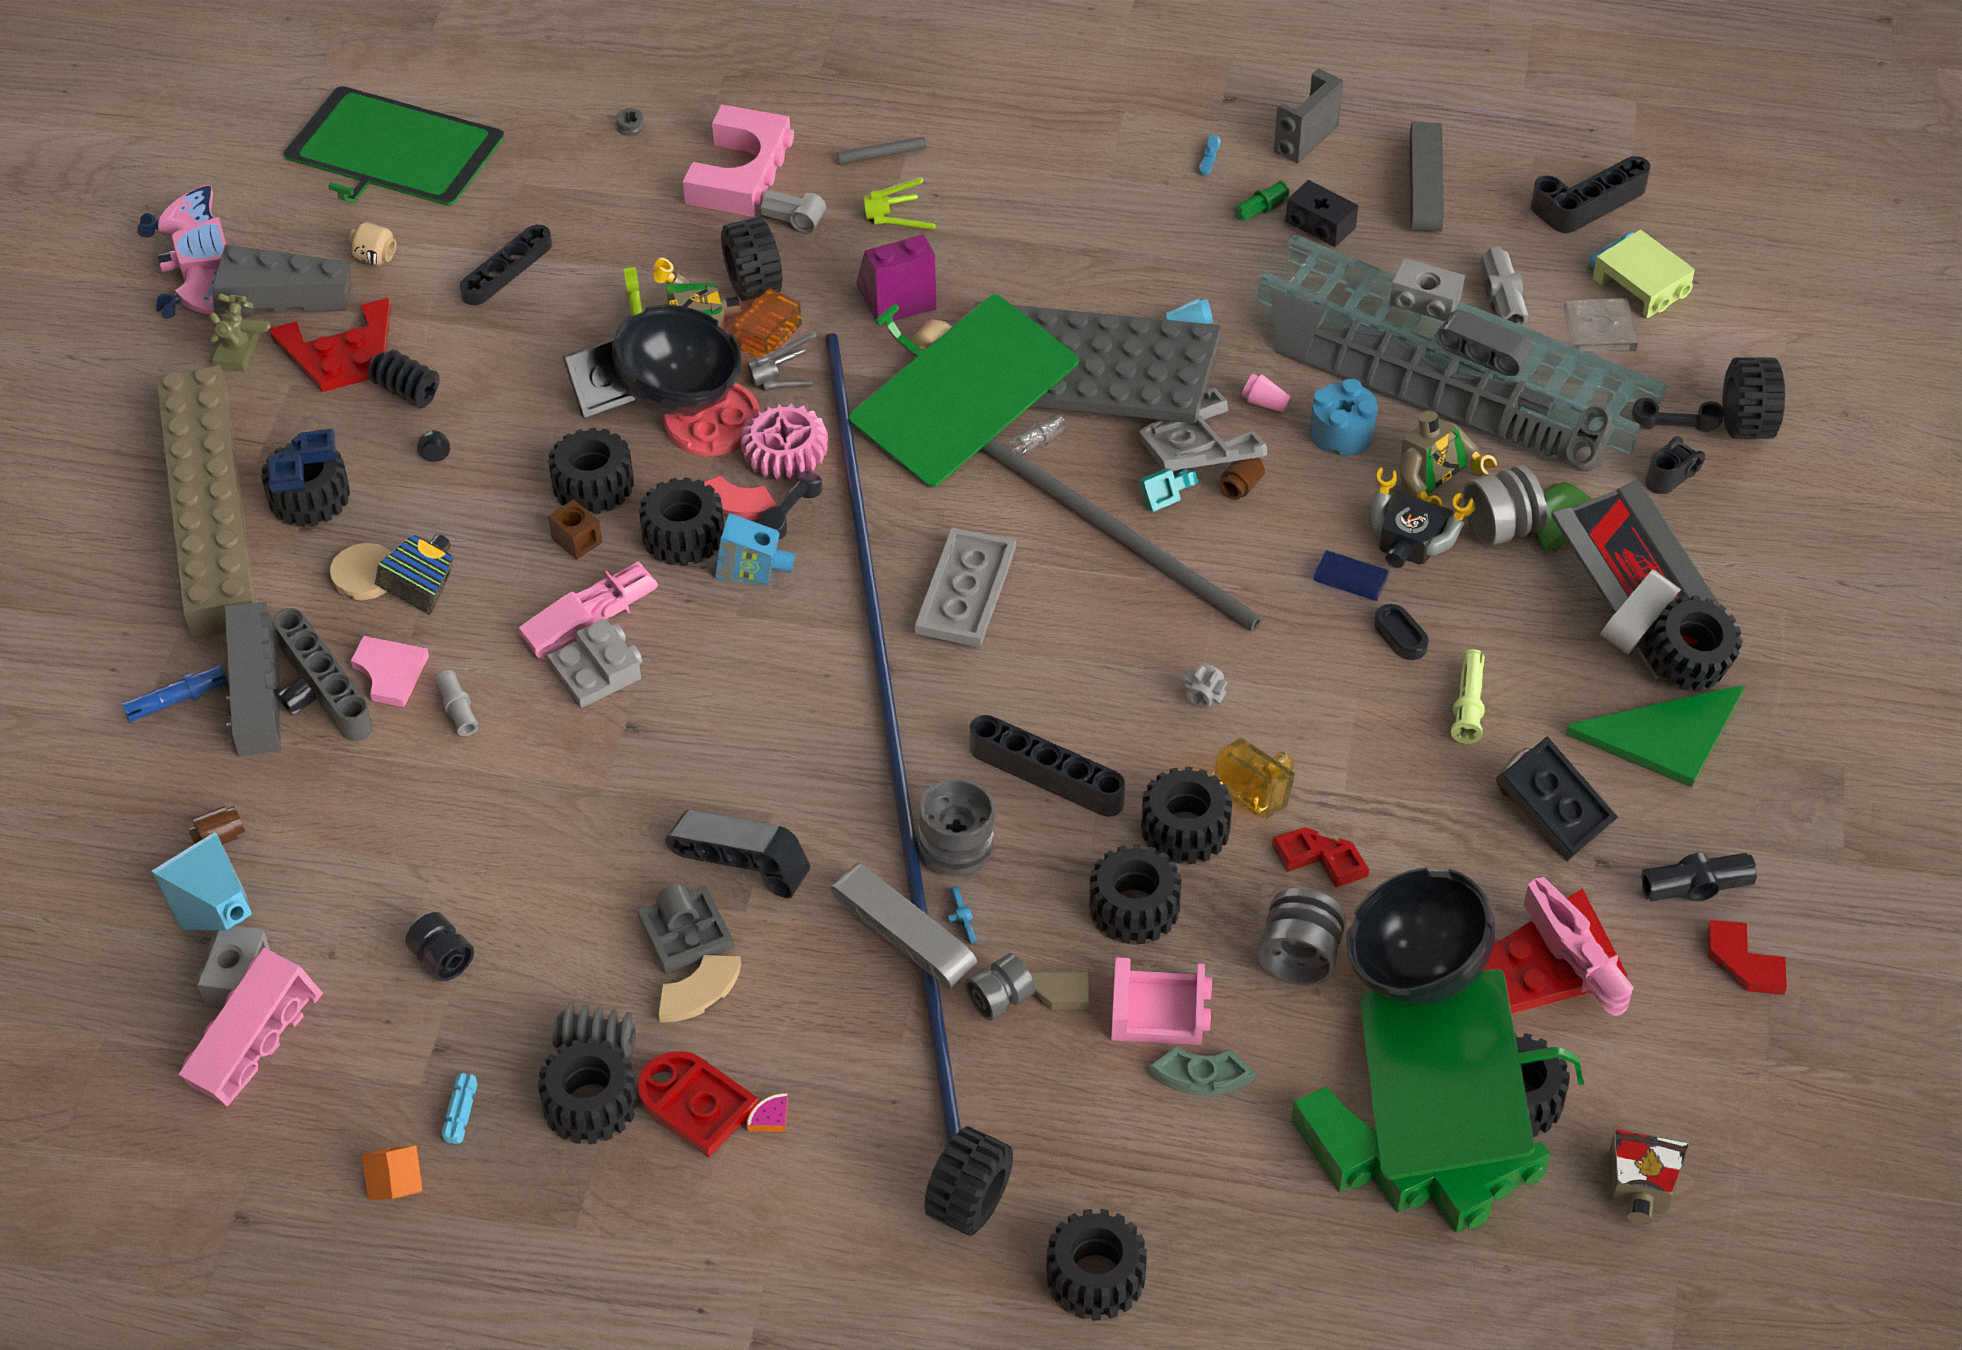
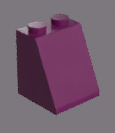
M924 234L864 251L857 277V287L875 320L894 304L898 305L899 310L892 315L893 321L937 309L935 253Z

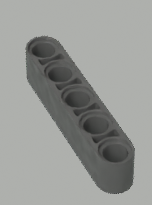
M1411 122L1410 228L1417 231L1442 232L1444 217L1442 123Z
M286 608L279 611L274 617L273 624L282 651L299 675L311 687L317 700L341 734L351 741L365 739L372 732L373 726L364 697L304 614L295 608Z

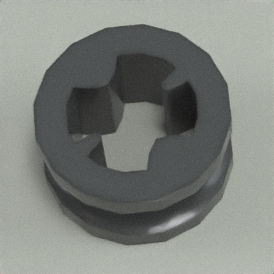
M634 108L621 110L617 114L618 131L627 136L639 134L644 128L641 111Z

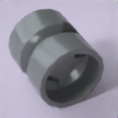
M1008 953L991 964V971L982 969L965 980V988L972 1004L980 1015L989 1021L1008 1011V1004L1018 1005L1035 993V985L1030 972L1024 963L1013 953Z

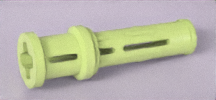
M1476 649L1467 650L1462 655L1460 696L1453 705V714L1456 716V720L1451 727V736L1454 740L1464 744L1476 743L1483 735L1480 719L1484 715L1485 708L1480 697L1485 656Z

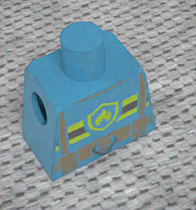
M729 513L721 536L715 578L767 585L773 569L792 573L796 554L777 549L780 536L777 530Z

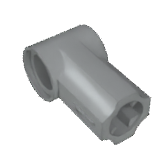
M767 190L761 205V215L788 221L794 229L807 234L815 229L826 211L824 200L814 193H806L802 198Z

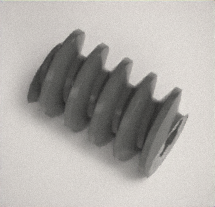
M568 1002L565 1010L561 1011L556 1018L552 1034V1044L554 1048H559L564 1043L568 1048L572 1046V1041L580 1039V1043H587L588 1038H594L597 1040V1044H601L605 1040L612 1043L613 1049L617 1047L622 1049L625 1058L629 1057L630 1059L636 1040V1028L632 1021V1013L627 1012L622 1022L618 1021L617 1010L613 1009L608 1019H604L602 1007H597L592 1017L589 1016L588 1005L584 1004L579 1014H575L574 1002Z

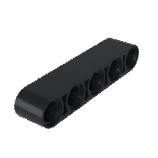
M980 715L972 720L970 724V750L976 759L1099 815L1111 817L1123 810L1125 779L1117 771L994 716Z

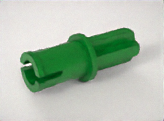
M1278 181L1263 191H1255L1252 197L1235 206L1234 212L1237 219L1246 221L1260 212H1269L1272 206L1289 198L1290 190L1285 182Z

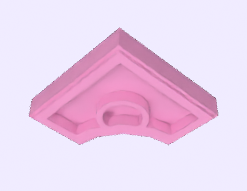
M363 636L351 660L353 669L364 673L372 681L370 692L372 701L404 708L429 658L427 648Z

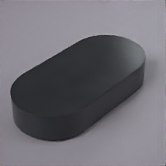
M1386 604L1376 611L1375 629L1398 656L1407 660H1417L1427 653L1428 635L1403 607L1396 604Z

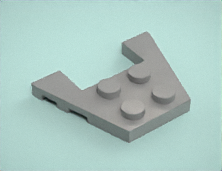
M1216 388L1205 392L1206 398L1202 400L1196 423L1157 420L1139 431L1140 441L1163 469L1168 468L1172 469V471L1268 455L1266 443L1255 431L1222 441L1204 421L1206 418L1228 411L1227 400Z

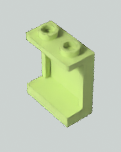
M1640 229L1597 256L1593 280L1601 286L1611 279L1617 281L1644 302L1642 315L1649 318L1657 312H1663L1670 304L1679 298H1685L1690 293L1693 287L1692 280L1695 269Z

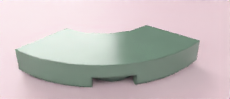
M1177 1045L1149 1066L1148 1072L1160 1083L1174 1090L1193 1095H1220L1233 1092L1247 1086L1256 1079V1072L1231 1049L1218 1055L1200 1056L1188 1053Z

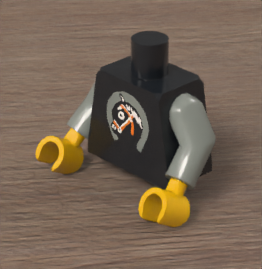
M1381 467L1377 472V482L1380 488L1379 492H1375L1370 519L1374 535L1380 538L1379 549L1387 553L1385 557L1387 563L1395 568L1403 567L1406 560L1421 565L1430 556H1437L1451 549L1465 523L1462 521L1464 516L1471 515L1475 510L1474 500L1471 498L1466 507L1460 508L1459 505L1463 500V494H1456L1453 498V506L1456 511L1452 516L1453 510L1394 490L1392 495H1389V489L1396 485L1397 474L1394 470L1393 478L1390 481H1382L1383 467Z

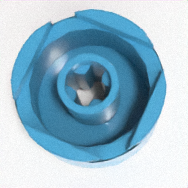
M1346 379L1344 382L1333 383L1318 389L1314 393L1310 435L1313 442L1321 450L1328 453L1329 449L1339 451L1341 456L1356 455L1365 451L1370 446L1375 434L1378 411L1376 398L1369 390L1362 387L1361 382L1356 379Z

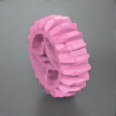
M778 403L776 408L771 409L766 406L764 413L755 411L754 417L747 419L746 425L742 428L741 451L743 452L746 464L751 465L754 472L761 471L764 478L774 475L776 480L781 476H787L791 480L792 475L805 470L814 472L815 466L822 464V460L828 450V433L822 418H817L815 411L807 412L804 405L796 409L792 403L788 407H782Z

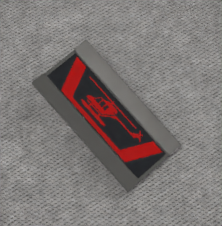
M1638 479L1613 492L1580 505L1552 512L1551 517L1613 614L1618 611L1652 569L1681 589L1673 601L1676 602L1679 597L1686 596L1689 600L1692 595L1700 596L1702 601H1705L1706 598L1714 600V605L1720 606ZM1646 633L1635 646V649L1654 679L1663 678L1664 676L1659 677L1655 673L1658 667L1656 665L1650 666L1647 660L1651 654L1645 653V645L1647 644L1645 640ZM1681 635L1690 647L1699 651H1705L1697 640Z

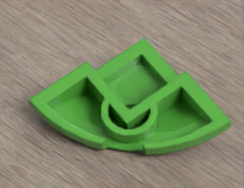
M1564 481L1555 485L1544 494L1547 508L1546 526L1542 531L1536 532L1535 535L1545 552L1568 543L1551 517L1552 512L1569 507L1572 508L1592 500L1585 492Z

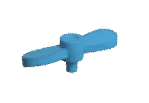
M1211 135L1208 138L1207 148L1204 150L1203 155L1204 159L1199 167L1201 175H1208L1213 169V163L1216 161L1217 156L1216 152L1221 144V140L1217 135Z
M958 886L951 887V894L957 909H955V914L948 916L949 922L959 920V923L964 924L970 942H978L969 922L973 919L969 905L964 906Z

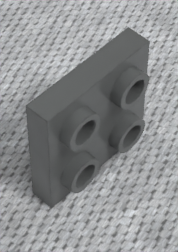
M683 885L669 886L659 893L656 900L657 904L638 910L639 920L665 974L701 961L704 955H717L734 948L733 939L706 885L689 892Z

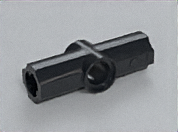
M1694 853L1684 857L1678 864L1644 869L1641 874L1644 896L1646 900L1649 899L1651 902L1682 896H1689L1693 901H1704L1714 897L1720 890L1754 885L1757 879L1755 861L1752 855L1747 853L1710 859L1704 853Z

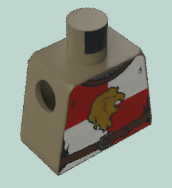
M1615 1128L1609 1149L1611 1198L1616 1204L1629 1206L1627 1218L1630 1222L1646 1225L1651 1222L1652 1211L1659 1213L1668 1211L1685 1162L1689 1143Z

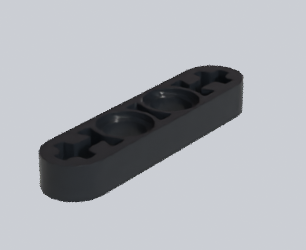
M538 224L529 226L460 282L462 300L469 305H480L486 302L548 252L552 247L549 228ZM513 254H524L523 257L518 259L510 258ZM491 271H503L502 274L497 276L488 275Z

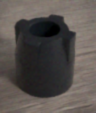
M301 677L277 693L282 705L292 715H295L316 700L313 690Z

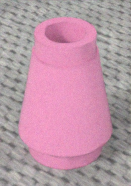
M1254 373L1248 379L1241 395L1247 399V403L1281 413L1285 412L1292 396L1286 394L1285 391L1264 375L1258 376Z

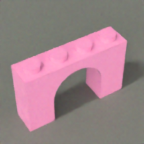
M721 104L712 122L714 146L744 151L754 155L756 158L746 165L735 168H723L692 162L683 180L685 204L754 217L758 207L762 205L763 196L768 186H772L774 183L777 167H781L784 162L786 148L791 147L793 143L794 131L790 129L789 116Z

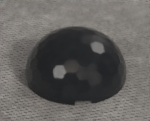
M655 305L646 307L644 312L635 316L629 315L621 322L612 343V360L622 385L637 402L663 414L691 415L714 406L733 388L741 367L739 344L733 334H727L718 326L719 321L706 313L678 305Z
M1427 867L1400 873L1372 890L1355 910V920L1350 932L1346 936L1347 953L1352 967L1359 979L1368 988L1381 997L1396 1003L1410 1006H1427L1438 1004L1459 995L1480 977L1493 951L1495 943V918L1487 896L1471 878L1452 869H1449L1448 872L1428 871Z

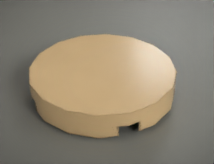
M361 543L352 545L342 550L333 559L330 567L332 584L339 594L353 596L354 600L376 598L386 593L392 587L391 583L395 579L397 580L398 574L379 564L381 563L398 573V569L382 561L386 558L397 564L396 560L388 555L393 558L395 556L388 548L380 544Z

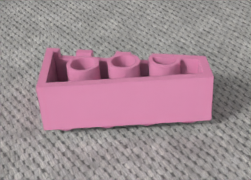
M263 948L258 957H255L249 963L246 975L238 987L228 994L225 1006L217 1018L206 1027L204 1037L194 1052H191L185 1058L182 1070L178 1075L193 1089L228 1107L258 1071L257 1061L261 1056L265 1057L273 1054L280 1045L279 1035L288 1025L295 1028L304 1017L300 1010L309 1000L316 1003L323 992L299 965Z

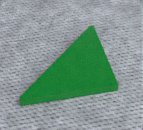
M1740 685L1570 723L1566 735L1693 787L1743 694L1744 687Z

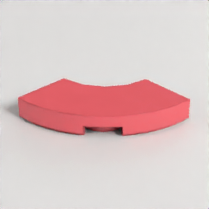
M722 476L704 482L705 486L711 485L715 489V493H719L723 513L727 515L730 513L748 520H760L765 510L777 506L765 486L755 488L738 487L728 483Z

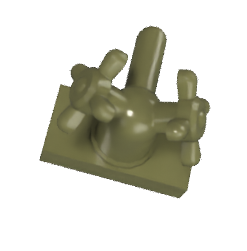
M219 294L217 300L225 302L224 306L228 307V311L221 318L216 313L209 315V319L216 324L214 328L215 333L210 336V342L214 343L221 338L212 363L213 366L221 365L222 370L245 372L260 334L267 332L271 324L269 321L242 318L240 315L241 307L253 310L254 307L253 303L248 302L245 296Z

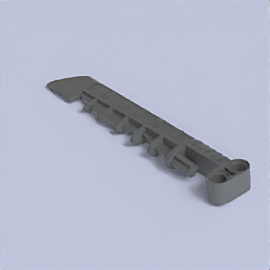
M1278 289L1272 290V316L1276 353L1344 379H1356L1361 382L1362 386L1425 410L1434 411L1438 415L1505 440L1508 437H1512L1513 443L1517 444L1519 441H1522L1525 448L1533 445L1536 452H1540L1542 449L1546 450V456H1552L1554 453L1557 455V460L1573 465L1581 471L1593 470L1599 464L1614 428L1612 419L1601 407L1592 406L1586 408L1581 413L1574 430L1520 411L1522 406L1549 416L1550 411L1552 412L1554 408V397L1527 388L1528 383L1521 380L1517 383L1492 379L1494 370L1490 368L1485 371L1482 378L1456 374L1460 362V357L1454 356L1447 369L1444 370L1424 357L1426 344H1420L1415 351L1394 337L1391 331L1382 333L1360 330V320L1358 319L1354 320L1350 328L1323 325L1328 308ZM1603 417L1604 424L1599 430H1589V423L1592 419ZM1590 447L1591 454L1586 460H1576V454L1579 449Z

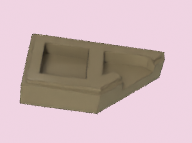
M1088 971L1030 972L1035 985V994L1051 1010H1089Z

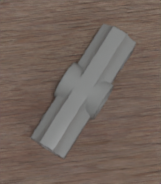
M1491 247L1486 253L1481 255V265L1486 278L1488 303L1494 304L1501 326L1511 331L1519 330L1521 326L1528 322V312L1523 300L1521 275L1514 273L1508 252L1503 251L1501 247Z

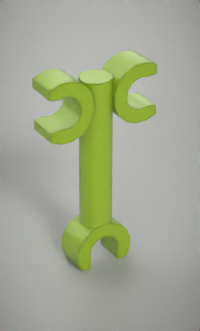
M636 267L623 268L630 315L635 316L643 312Z

